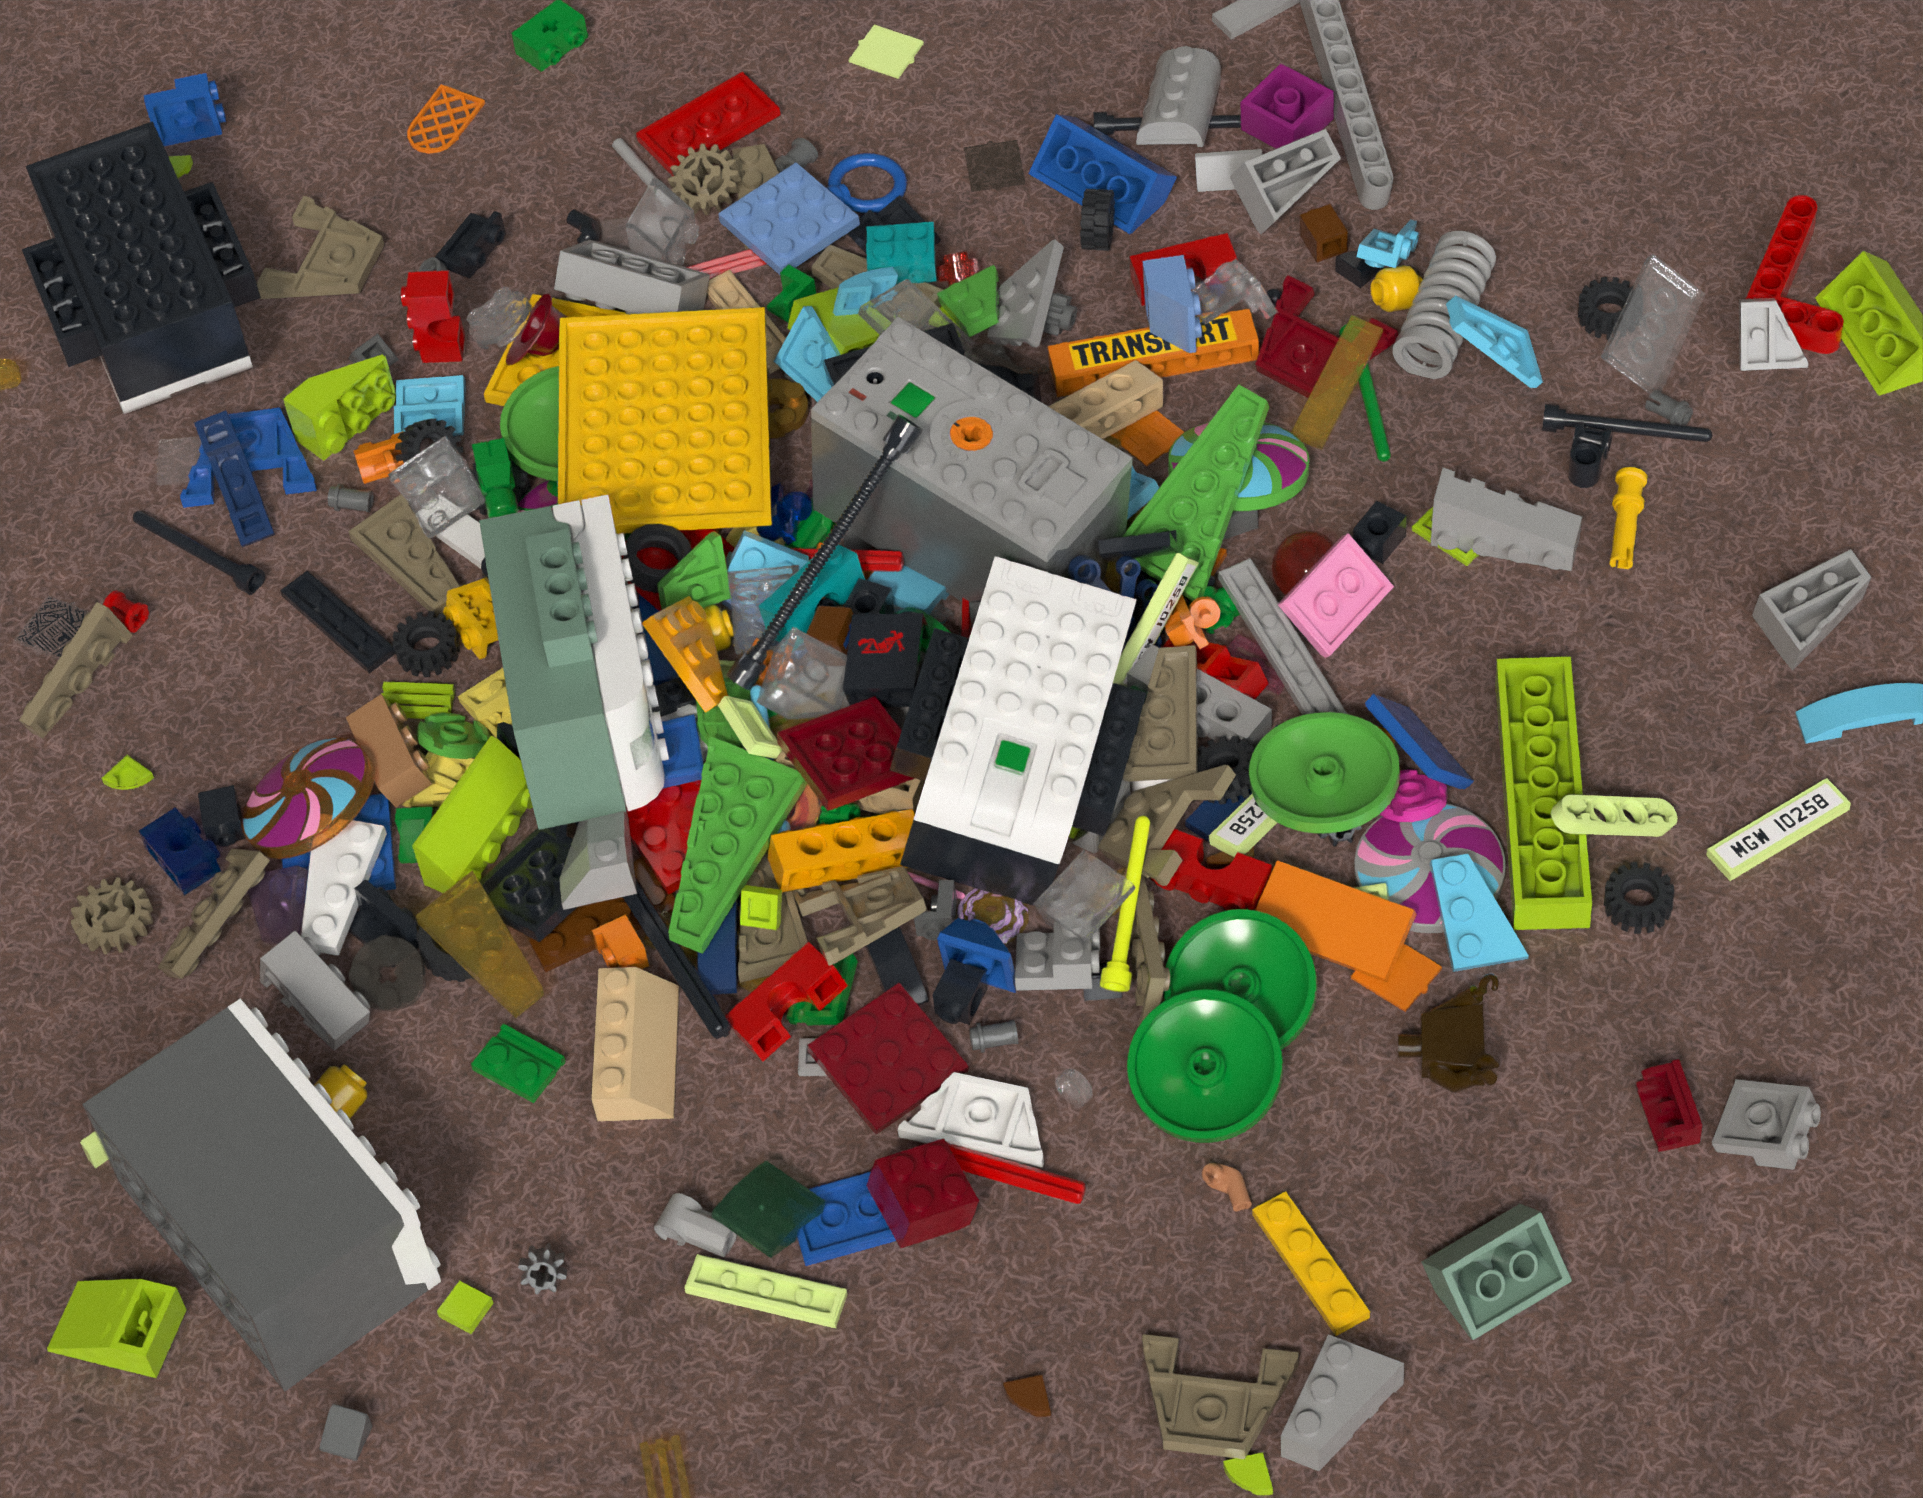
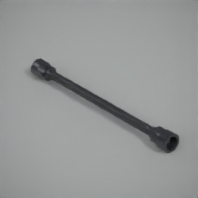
M899 414L883 438L886 442L882 449L883 455H880V459L877 460L878 463H875V467H872L873 471L869 472L870 475H867V478L861 484L862 486L856 491L857 494H854V498L851 499L852 502H849L850 506H846V509L843 511L844 513L838 519L839 521L833 526L834 529H831V533L828 534L829 537L825 538L826 541H823V544L820 546L821 548L815 553L816 556H813V560L810 561L811 564H808V568H805V571L802 573L803 575L797 580L798 583L792 588L793 591H790L791 595H788L785 602L782 603L780 610L777 611L778 614L774 615L775 618H772V621L769 623L770 625L764 630L765 633H762V637L759 638L760 641H757V644L752 646L748 653L742 651L727 673V676L737 685L750 691L767 666L763 662L767 657L766 654L770 649L769 647L775 642L774 639H777V635L780 634L779 631H782V628L785 627L787 620L790 619L792 612L795 611L794 608L798 607L797 604H800V601L803 599L802 597L808 592L807 589H810V585L813 584L812 581L816 580L815 577H818V574L821 572L820 570L826 565L825 562H828V558L831 557L830 554H833V550H836V547L839 545L838 543L844 538L843 535H846V531L849 530L848 527H851V523L854 522L853 519L857 518L856 515H859V512L862 510L861 508L867 503L866 500H869V496L872 495L871 492H874V488H877L876 484H879V480L881 481L882 477L885 476L884 473H887V469L890 468L889 465L893 464L892 461L897 460L901 453L908 454L923 432L918 425Z

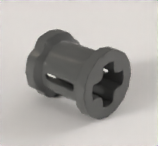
M796 138L791 144L792 148L785 156L781 155L776 159L777 170L780 173L794 163H798L804 169L808 163L812 164L817 160L818 152L808 140Z

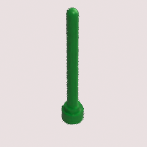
M1351 322L1344 325L1339 331L1340 339L1352 344L1365 325L1361 322ZM1367 362L1356 370L1377 458L1381 462H1386L1390 459L1391 452Z

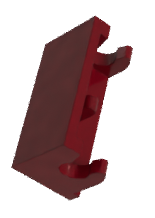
M1672 1060L1671 1063L1649 1067L1641 1071L1642 1077L1645 1080L1636 1082L1635 1087L1658 1152L1699 1144L1702 1122L1680 1060Z

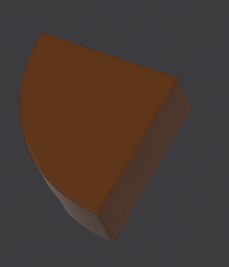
M1042 1375L1003 1383L1006 1397L1013 1405L1036 1417L1051 1416Z

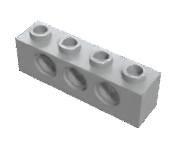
M1152 644L1131 670L1127 672V687L1130 688L1134 685L1148 692V684L1159 650L1158 647ZM1197 669L1198 736L1202 738L1207 736L1216 742H1220L1219 737L1226 736L1227 741H1230L1232 736H1238L1239 742L1244 738L1248 741L1249 745L1255 748L1261 739L1272 729V709Z

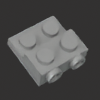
M1069 918L1066 920H1054V933L1034 931L1017 934L1016 991L1092 989V973H1100V929L1092 928V919L1080 920Z
M1736 1079L1712 1140V1145L1716 1152L1753 1156L1758 1166L1794 1170L1797 1160L1807 1157L1809 1150L1807 1133L1810 1127H1817L1820 1122V1106L1816 1103L1809 1087Z

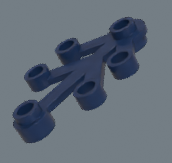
M1080 555L1072 559L1068 568V573L1072 580L1110 591L1099 578L1101 568L1095 560L1087 555ZM1126 555L1121 557L1116 563V571L1121 575L1119 594L1134 599L1136 577L1140 574L1141 565L1132 556ZM1132 563L1131 570L1124 573L1126 565ZM1086 564L1084 571L1078 573L1079 568ZM1150 579L1141 581L1136 588V594L1142 600L1139 620L1158 588V585ZM1149 587H1153L1151 594L1145 596V591ZM1133 616L1131 617L1123 649L1138 624ZM1161 634L1154 644L1158 648H1161L1162 645Z

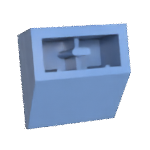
M1184 255L1143 261L1145 309L1150 333L1188 353H1195L1196 338H1201L1202 334L1199 317H1195V315H1201L1199 296L1191 291V289H1195L1193 268L1186 269Z

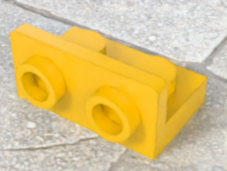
M483 578L448 590L446 607L443 609L446 620L450 619L453 622V626L461 635L462 642L468 650L472 649L479 660L485 658L488 644L498 641L490 585Z

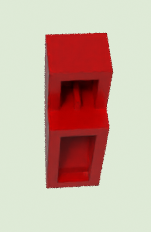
M1169 638L1161 648L1175 646ZM1195 641L1187 645L1196 646L1197 669L1254 700L1269 684L1259 662L1231 657L1226 646L1209 643L1199 649Z

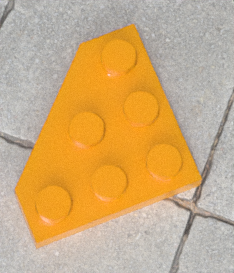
M688 596L653 614L642 622V625L705 713L718 706L724 696H728L711 626L706 620V613L703 607L698 602L693 601Z

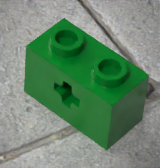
M555 0L511 33L516 55L540 72L550 65L557 64L562 56L573 48L580 47L585 39L588 38L584 16L562 0Z

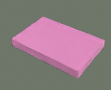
M1347 533L1341 536L1278 603V606L1320 655L1326 658L1342 644L1394 586L1351 535Z

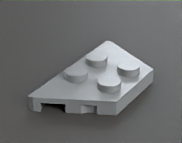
M1054 239L1000 285L998 289L999 304L997 305L999 323L989 327L987 335L994 343L999 345L1010 343L1013 346H1021L1022 342H1027L1032 347L1040 345L1064 249L1057 240Z

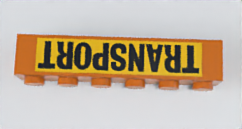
M1250 309L1199 317L1202 337L1196 338L1195 353H1188L1150 333L1149 327L1048 346L1049 368L1057 397L1071 395L1135 360L1160 378L1257 360L1259 355L1258 336Z

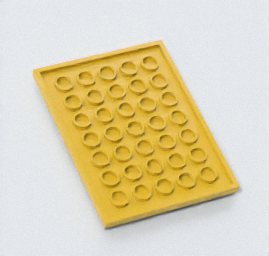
M765 307L560 318L558 504L579 500L580 505H582L581 500L608 495L617 534L633 533L635 529L647 524H663L672 526L677 530L772 526Z

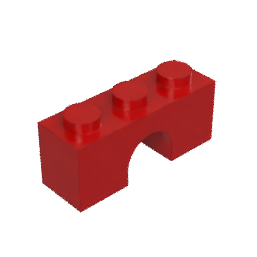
M1228 233L1129 256L1131 279L1141 306L1145 305L1143 261L1184 255L1186 269L1193 268L1194 275L1202 279L1206 290L1239 283V261Z
M449 271L408 272L407 285L401 287L402 306L408 307L407 325L409 329L414 330V351L420 352L422 363L462 362L465 333L461 317L452 316L454 290Z
M1174 829L1161 850H1175L1183 861L1167 886L1158 884L1152 877L1151 880L1155 881L1162 889L1168 891L1177 889L1189 894L1192 899L1199 903L1211 902L1222 906L1226 911L1236 909L1255 910L1271 876L1272 865L1237 852L1233 861L1227 867L1219 870L1205 868L1201 865L1204 859L1203 839Z
M808 942L772 975L767 977L746 998L735 1005L726 1016L732 1024L731 1029L763 1062L791 1037L782 1025V1017L790 1006L798 1002H809L821 1011L848 985L834 965L829 966L824 956Z

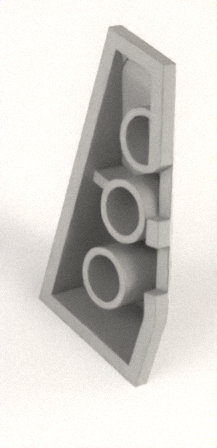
M627 806L626 812L621 811L579 821L559 879L563 910L637 894Z

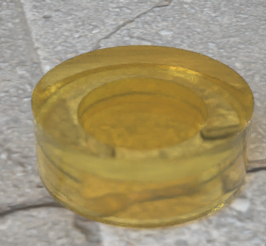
M0 359V391L17 387L21 382L18 364L10 359Z

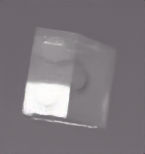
M655 178L650 182L625 225L631 252L678 266L683 265L689 244H694L699 235V226L696 225L694 210L664 183Z
M792 627L773 651L756 703L787 719L817 718L839 710L845 696L843 682L847 655Z

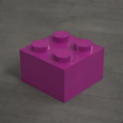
M1280 63L1240 102L1241 130L1275 149L1322 131L1334 119V91Z

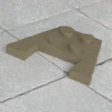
M303 196L292 216L294 225L318 230L319 233L298 273L295 274L270 268L264 269L257 282L261 296L260 299L360 293L384 247L383 237L351 219L346 221L336 216L334 210L327 206L323 209L317 206L310 197Z
M1223 765L1133 791L1125 800L1124 806L1114 822L1107 828L1105 836L1098 845L1099 850L1107 858L1128 867L1135 821L1139 816L1148 817L1150 828L1142 876L1146 878L1152 877L1158 884L1167 886L1183 860L1175 850H1161L1193 800H1221L1236 774L1229 765Z
M904 866L858 875L857 883L839 886L836 880L822 883V890L807 893L805 888L792 890L796 906L802 917L840 904L851 926L817 938L820 950L829 966L927 911L922 895Z
M1143 1334L1142 1349L1163 1449L1245 1459L1297 1370L1299 1352L1263 1348L1258 1382H1239L1174 1374L1179 1350V1338Z

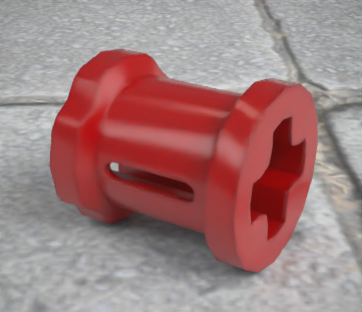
M119 590L112 591L103 602V605L108 607L132 633L137 632L148 619V606L141 602H132Z

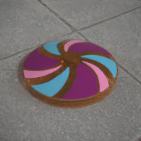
M343 737L321 739L287 755L264 775L247 800L242 816V830L246 839L264 856L275 859L299 856L322 846L346 828L366 803L375 779V768L372 759L360 744Z

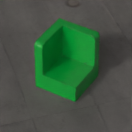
M788 264L780 272L783 291L767 305V310L789 323L794 300L816 294V288L813 278Z
M433 807L396 808L395 822L400 835L398 856L400 863H417L412 845L434 816Z

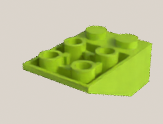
M382 354L310 377L288 394L283 401L296 441L324 461L330 455L340 452L345 443L355 434L365 431L370 422L380 413L389 411L396 401V392L387 359Z
M143 1279L78 1281L47 1350L48 1352L157 1378L187 1309L176 1287Z

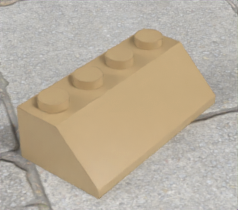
M637 967L600 968L598 970L592 1103L597 1121L674 1118L679 986Z

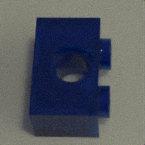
M176 807L139 830L146 850L184 896L214 877L216 873L221 872L217 862L221 855L215 844L209 838L204 841L199 836L201 830L191 816L184 818Z

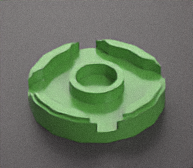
M453 713L431 714L425 717L424 723L420 721L417 730V740L422 747L436 755L455 759L475 758L490 738L489 730L481 722L474 720L473 724L465 722L464 716Z

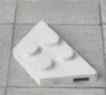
M953 1072L941 1084L939 1091L931 1094L921 1103V1110L910 1121L906 1122L904 1120L898 1127L899 1138L922 1143H930L944 1138L947 1143L1042 1169L1044 1166V1158L1032 1111L1029 1090L1026 1087Z

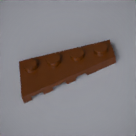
M640 857L633 862L635 877L661 917L664 918L673 913L675 897L672 893L667 894L643 857ZM623 897L577 907L543 940L538 942L531 938L529 943L546 973L595 950L596 945L592 930L626 914L635 931L641 929L642 926Z

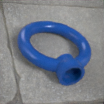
M861 153L849 156L835 165L830 172L828 187L826 188L852 211L866 213L868 210H871L873 213L880 212L899 195L901 197L904 196L907 188V178L901 166L894 160L880 154ZM871 166L887 171L894 180V186L887 195L881 198L862 200L852 197L846 185L841 184V180L852 169Z

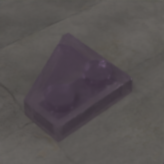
M293 866L265 872L264 877L256 886L249 888L248 894L262 941L268 944H279L294 931L299 935L301 934L308 875L307 869Z

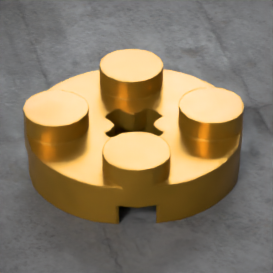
M767 378L768 406L779 404L782 408L776 409L774 413H770L768 409L769 438H780L786 436L785 433L791 432L794 429L795 431L798 430L805 423L809 413L808 400L800 383L785 379Z

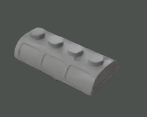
M1182 46L1161 54L1157 61L1156 71L1150 86L1140 128L1138 129L1137 145L1197 144V147L1204 146L1221 81V66L1213 53L1205 49Z

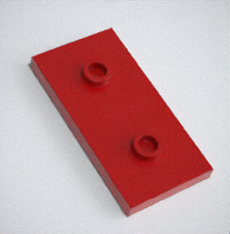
M742 71L636 132L637 141L674 176L670 169L671 166H679L681 164L677 158L678 155H682L685 158L689 156V147L698 152L700 151V145L705 144L707 150L710 151L715 144L722 150L779 117L780 108Z

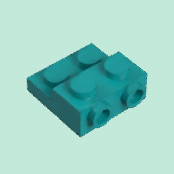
M934 222L867 226V271L893 267L898 274L896 284L937 281Z

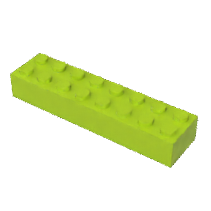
M1571 656L1497 659L1495 687L1513 930L1590 928L1592 895L1586 834L1565 833L1554 824L1551 817L1552 808L1566 795H1583Z

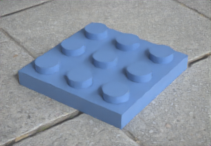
M794 163L718 213L720 223L779 275L788 264L796 268L860 225L859 216L798 163Z

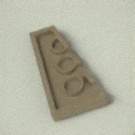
M241 849L230 850L225 858L230 862L227 870L223 873L218 872L215 874L209 884L214 891L210 897L197 903L191 913V919L194 923L191 928L187 926L181 929L159 964L158 969L169 977L179 979L190 975L196 969L200 961L198 958L206 946H211L219 938L222 932L220 927L228 917L235 915L242 907L244 902L242 898L249 888L256 886L264 877V868L270 860L261 852Z

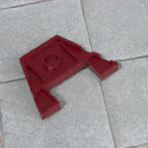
M1287 275L1283 282L1281 298L1277 300L1274 308L1275 315L1271 327L1267 329L1255 365L1257 372L1314 401L1394 344L1398 337V331L1371 318L1353 343L1350 344L1298 317L1315 295L1313 287Z

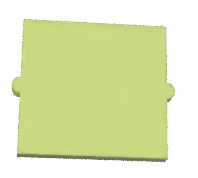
M873 25L865 38L858 41L859 46L849 58V62L899 79L909 63H914V57L924 42Z

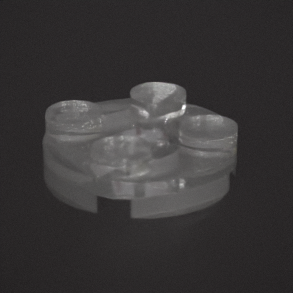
M502 287L494 293L493 298L468 314L469 333L482 349H490L488 345L494 343L499 348L514 341L526 324V318L529 312L531 313L533 306L523 293L512 291L509 287Z

